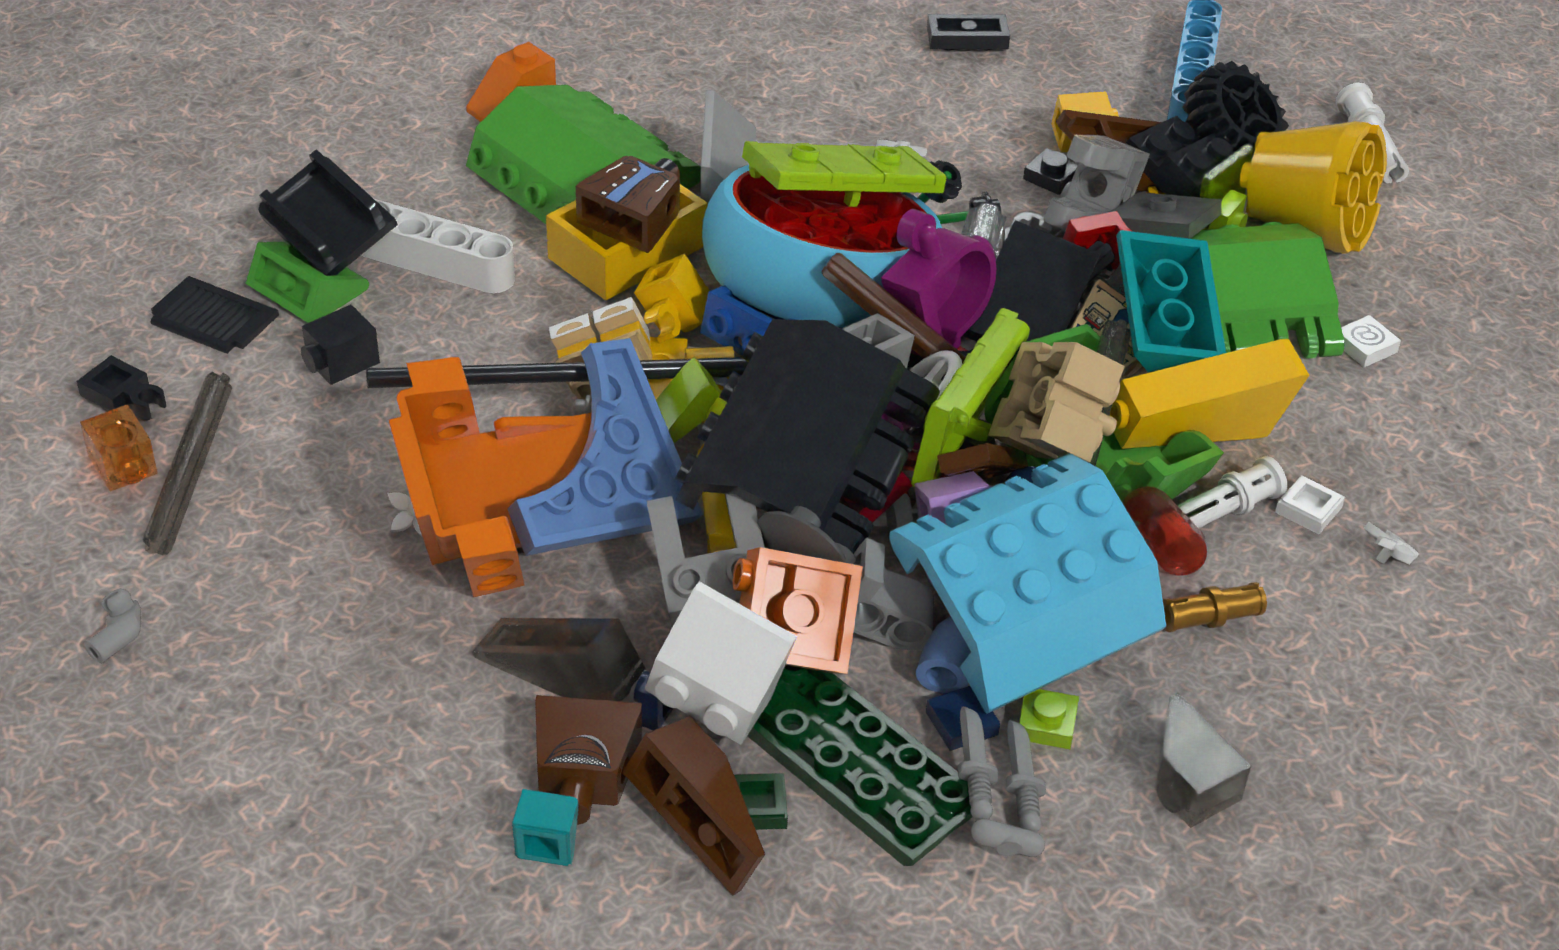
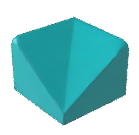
M522 789L512 822L515 856L519 859L550 864L572 865L578 819L577 798Z

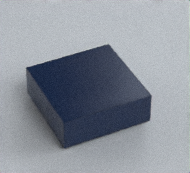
M971 686L927 700L926 714L949 751L963 747L960 711L963 706L978 713L983 725L984 740L999 735L1000 721L993 711L988 714L985 713Z

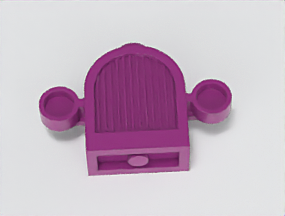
M910 209L902 216L897 228L898 243L909 248V251L881 277L883 288L957 349L961 344V336L978 320L991 298L997 270L993 247L988 240L979 235H974L971 238L945 228L936 229V221L932 215L916 209ZM911 349V354L921 357L913 349Z

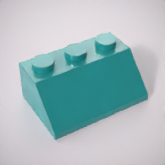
M1120 230L1116 236L1133 353L1147 372L1150 373L1226 353L1208 242Z

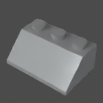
M706 90L701 158V199L709 203L723 180L738 168L749 165L742 158L745 141H756V127L715 90Z

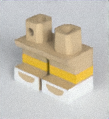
M632 297L592 311L594 323L589 314L586 313L549 327L550 337L557 349L559 359L556 360V363L584 362L581 352L590 343L631 338L639 360H652L649 329ZM589 381L566 382L577 399H586V395H591Z

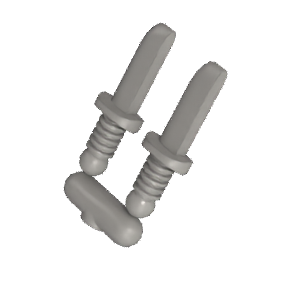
M963 706L960 711L964 761L958 765V777L968 781L970 812L972 817L977 820L971 827L973 839L979 844L996 848L997 852L1004 856L1020 854L1028 857H1037L1041 855L1045 849V841L1037 833L1041 828L1038 798L1045 795L1046 786L1042 779L1034 777L1031 744L1025 727L1012 720H1009L1007 725L1012 775L1006 778V790L1016 795L1019 827L990 820L993 814L990 784L997 783L998 769L993 765L987 764L984 730L978 713Z

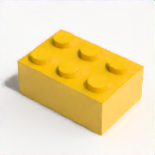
M680 184L679 213L653 249L646 253L577 223L575 200L546 215L548 259L607 301L641 282L649 268L684 253L688 256L703 248L702 225L708 203Z

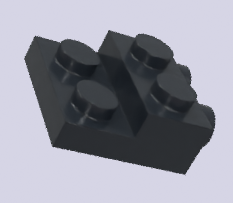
M1178 116L1130 137L1125 143L1150 154L1143 173L1166 195L1209 198L1219 188L1224 192L1239 179L1241 172L1238 169L1244 162L1233 151L1232 146L1227 141L1214 137L1215 132L1200 139L1195 136L1194 129Z

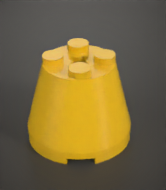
M1353 121L1271 133L1260 132L1256 139L1252 161L1245 162L1240 173V186L1247 189L1246 213L1248 217L1256 218L1265 223H1299L1322 237L1324 248L1337 253L1360 252L1372 234L1381 204L1375 202L1380 185L1379 173L1384 174L1387 166L1386 142L1381 127L1379 125H1371L1368 122Z

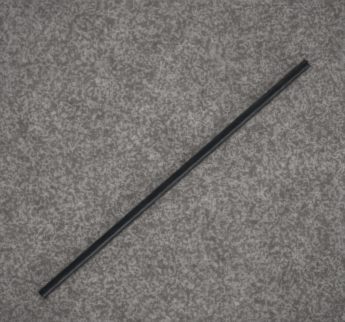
M972 350L960 352L967 356L968 353L972 352ZM910 353L907 367H914L923 358ZM741 357L697 359L712 377H730L733 371L742 375L749 363ZM1012 357V359L1005 368L1009 366L1014 357ZM691 359L640 360L647 379H673ZM584 362L462 365L468 385L589 381ZM407 367L366 369L367 388L413 387Z

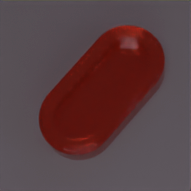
M1140 487L1125 497L1123 501L1124 507H1126L1132 520L1141 522L1138 530L1143 538L1151 540L1148 546L1162 569L1170 574L1183 576L1192 574L1202 567L1207 557L1205 536L1165 492L1155 487Z

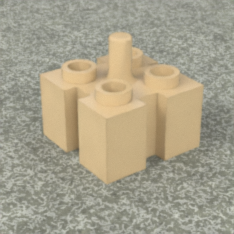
M1022 342L1009 376V380L1014 382L1008 398H1001L988 436L1036 458L1057 459L1058 456L1061 457L1070 453L1086 462H1091L1093 453L1100 446L1103 435L1110 436L1115 431L1117 425L1115 418L1101 411L1103 407H1109L1116 400L1120 390L1119 381L1125 366L1077 342H1054L1053 346L1044 342Z

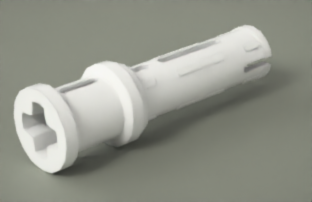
M1357 82L1344 87L1336 97V105L1339 111L1347 115L1348 122H1368L1371 125H1379L1385 137L1387 166L1383 180L1385 183H1392L1390 173L1395 183L1403 181L1409 174V167L1399 154L1396 145L1384 127L1385 114L1380 106L1372 102L1373 93L1369 86Z
M1262 456L1254 461L1252 467L1240 473L1232 471L1224 474L1218 482V486L1146 520L1148 535L1159 547H1163L1170 541L1201 528L1231 512L1240 515L1246 514L1254 508L1255 503L1268 497L1276 499L1286 493L1287 479L1285 473L1275 459L1269 456ZM1269 475L1270 479L1266 481L1264 476ZM1201 508L1206 509L1188 519L1183 518Z

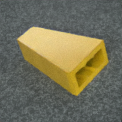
M1279 339L1122 379L1116 400L1112 405L1106 407L1103 413L1115 418L1117 425L1114 434L1122 449L1166 446L1175 435L1187 430L1199 431L1212 442L1258 439L1269 436L1310 375L1290 340Z

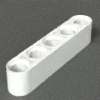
M375 199L396 219L398 225L361 256L488 293H500L513 286L515 282L513 244L509 238Z

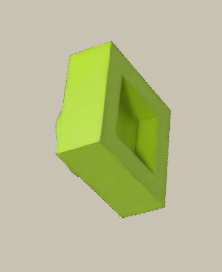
M1231 189L1222 199L1221 215L1210 223L1209 230L1218 229L1226 225L1245 227L1248 215L1244 214L1243 211L1247 195Z
M1038 689L1025 695L1019 723L1025 727L1030 742L1070 750L1079 696Z

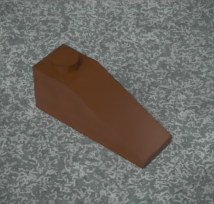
M690 716L646 733L622 773L732 896L743 889L765 856V852L727 756Z

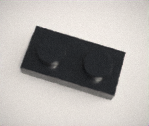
M928 14L927 32L930 49H1009L1010 32L1006 14Z

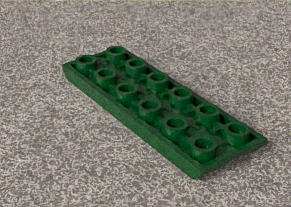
M794 666L784 667L770 701L747 736L903 866H913L938 846L951 832L972 818L968 781L960 779L958 771L835 674Z

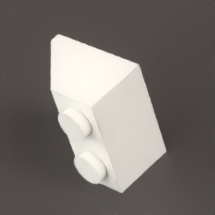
M699 581L692 590L654 661L645 690L656 696L666 706L677 708L702 722L713 733L726 736L741 745L770 701L797 636Z

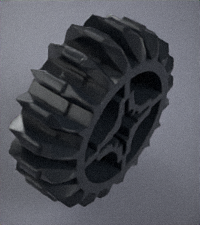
M1230 61L1226 64L1219 62L1216 65H1211L1194 78L1189 89L1184 93L1187 102L1183 105V109L1189 114L1185 122L1193 127L1195 136L1202 139L1215 132L1214 137L1227 141L1232 146L1233 151L1244 161L1243 164L1252 161L1256 139L1260 132L1285 131L1289 127L1288 123L1282 118L1286 111L1279 107L1277 103L1279 96L1273 95L1269 90L1270 83L1264 84L1260 80L1259 73L1251 74L1245 64L1238 67L1236 63Z

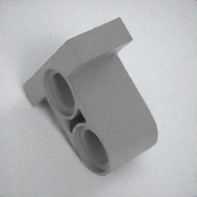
M865 538L854 553L856 559L854 565L863 566L854 633L896 649L922 650L934 631V594L932 590L919 581L884 568L885 545Z

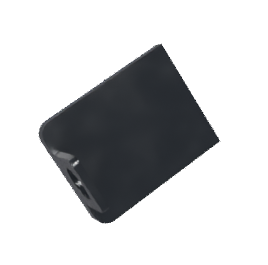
M316 149L309 154L311 163L272 194L266 189L259 195L262 202L258 210L262 219L311 266L326 276H336L398 224L396 219L331 159L323 156Z

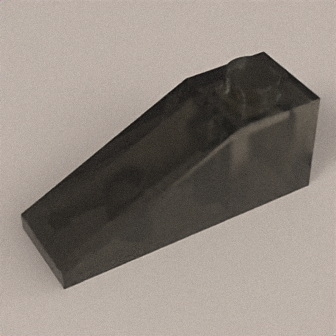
M501 618L472 651L474 657L480 661L561 697L622 701L629 695L631 687L646 670L619 618Z

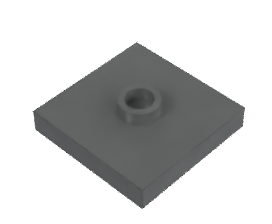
M1138 192L1113 211L1119 213L1126 226L1132 232L1191 239L1221 215L1222 200Z

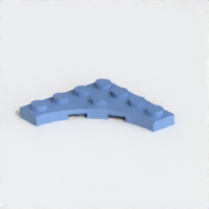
M631 338L590 343L581 352L588 373L592 399L591 424L584 450L575 467L566 478L545 491L533 496L517 499L507 508L525 556L652 531L647 500L672 496L678 526L695 522L703 515L698 502L694 510L676 501L683 483L675 480V477L682 462Z

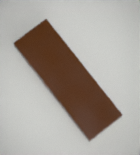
M988 443L937 455L940 471L947 476L974 471L981 479H988L1012 473L1019 468L1028 466L1025 452L1012 447Z

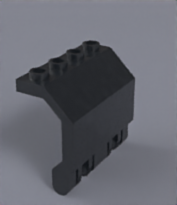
M772 319L764 336L754 332L741 356L743 360L749 362L743 374L740 375L733 371L719 398L726 401L727 404L721 415L711 411L697 437L705 442L699 455L696 456L689 452L675 477V480L683 483L676 501L694 510L702 492L737 495L767 512L782 511L791 513L795 506H802L818 516L821 521L820 529L835 543L847 547L854 554L865 538L869 537L874 525L864 515H860L857 511L840 503L841 496L870 510L880 511L883 509L887 501L886 496L890 495L908 459V453L911 452L915 444L914 437L882 419L883 413L899 422L905 423V425L921 428L925 423V418L931 405L937 400L940 391L932 382L906 369L898 358L826 320Z

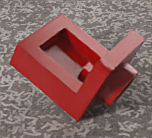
M1113 211L1070 219L1063 239L1086 249L1096 241H1101L1104 244L1108 243L1115 255V260L1111 266L1118 274L1122 273L1116 235L1120 230H1132L1126 226L1119 213Z

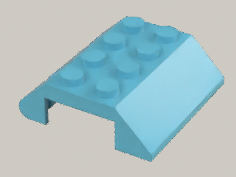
M1070 453L1048 462V465L1043 464L1032 469L1031 479L1033 483L1015 476L1005 481V484L999 483L961 500L958 504L956 502L945 507V511H943L945 523L928 514L916 520L917 523L910 522L890 531L889 534L891 546L907 574L913 572L920 561L969 647L971 653L961 664L960 669L986 714L1145 639L1166 627L1158 563L1103 470Z

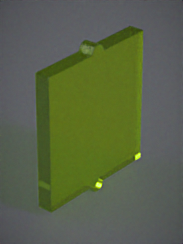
M1247 144L1205 174L1203 176L1200 198L1222 200L1231 189L1245 195L1246 188L1240 186V173L1243 164L1251 162L1254 147ZM1209 225L1202 230H1209Z

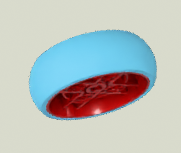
M749 165L733 171L723 180L711 197L703 218L702 241L705 258L712 274L722 286L725 285L740 300L759 310L786 320L790 318L795 320H826L839 328H843L871 315L822 275V269L830 258L836 253L843 254L883 287L881 277L909 251V248L901 246L897 240V228L902 216L908 210L916 209L932 215L936 221V229L942 227L936 214L924 202L909 192L861 191L858 206L849 207L844 203L845 191L777 190L763 176L753 178L749 172Z

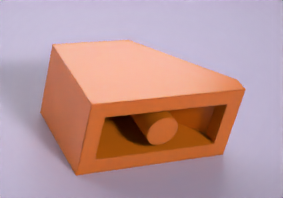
M530 42L517 45L514 49L496 56L467 104V113L481 122L517 86L556 85L555 59Z

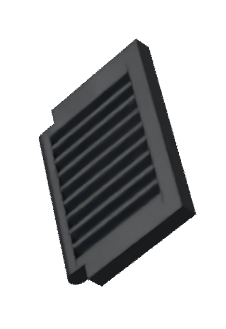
M191 276L186 277L151 308L154 315L151 318L152 325L226 354L234 347L244 349L279 316V312L275 308Z

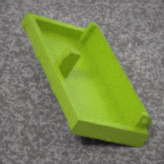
M745 141L742 158L749 163L750 175L753 178L763 176L777 190L845 191L844 203L849 207L858 206L861 191L943 193L946 183V175L909 146L785 144Z
M1005 308L999 310L995 320L985 334L979 338L972 352L968 353L962 366L954 373L952 380L940 397L931 405L923 425L924 433L911 481L914 487L915 483L939 479L943 474L940 471L937 455L959 450L967 437L977 441H987L989 438L988 434L991 424L979 420L984 413L985 402L1001 378L1003 370L1023 341L1026 342L1030 332L1027 323L1017 319L1018 313Z

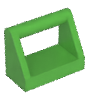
M258 242L245 283L307 323L334 312L369 288V281L347 267L336 276L324 275L311 266L287 242Z

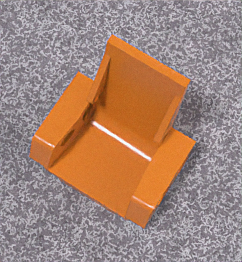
M459 357L406 363L413 387L401 390L397 394L401 416L390 419L389 424L415 516L431 564L435 565L462 557L473 597L525 586L516 549L522 546L507 508L517 499L533 496L545 491L567 477L584 450L589 435L592 413L576 416L502 417L494 421L495 431L480 433L471 393Z

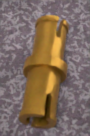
M1252 582L1248 585L1222 590L1217 586L1202 588L1199 594L1163 599L1166 620L1165 631L1175 632L1178 629L1207 624L1209 628L1222 627L1226 620L1251 615H1263L1267 608L1265 591L1262 586L1259 587L1258 582Z

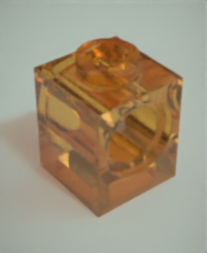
M128 404L80 421L88 457L110 492L158 474L151 440Z

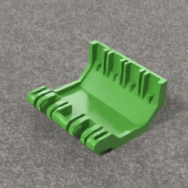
M569 85L517 86L476 126L466 166L545 224L547 214L576 200L575 186L579 182L623 156H633L653 165L662 158L672 160L679 168L680 184L687 189L699 184L701 181L700 165L685 157L679 151H668L667 143L658 139V137L633 120H630L624 114H613L614 108L606 102L604 103L603 100L591 92H578Z
M1268 222L1261 226L1240 227L1238 225H1226L1218 229L1201 230L1191 238L1208 242L1226 353L1279 339H1289L1288 331L1295 330L1299 347L1305 358H1316L1317 354L1320 357L1341 356L1343 354L1344 337L1338 317L1339 302L1322 237L1299 223L1282 224L1280 222Z

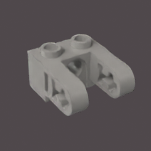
M1074 135L1067 157L1075 161V165H1077L1072 182L1070 181L1065 185L1060 198L1050 199L1043 220L1055 227L1066 230L1070 219L1113 211L1135 195L1150 154L1104 135ZM1100 172L1107 181L1106 190L1102 195L1097 194L1094 189L1095 177Z
M725 494L736 548L685 558L673 497L668 496L647 500L671 627L675 624L692 590L699 581L733 601L740 603L741 591L733 589L735 565L739 558L746 559L747 550L758 547L764 548L761 529L757 523L756 506L737 495Z

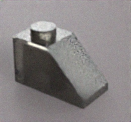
M1176 693L1169 698L1162 728L1155 791L1162 805L1169 812L1177 813L1192 828L1242 800L1251 765L1179 693Z

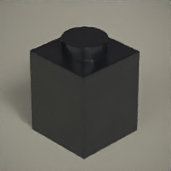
M348 305L302 326L305 345L301 347L302 359L310 372H319L330 385L380 363L376 328L352 305Z

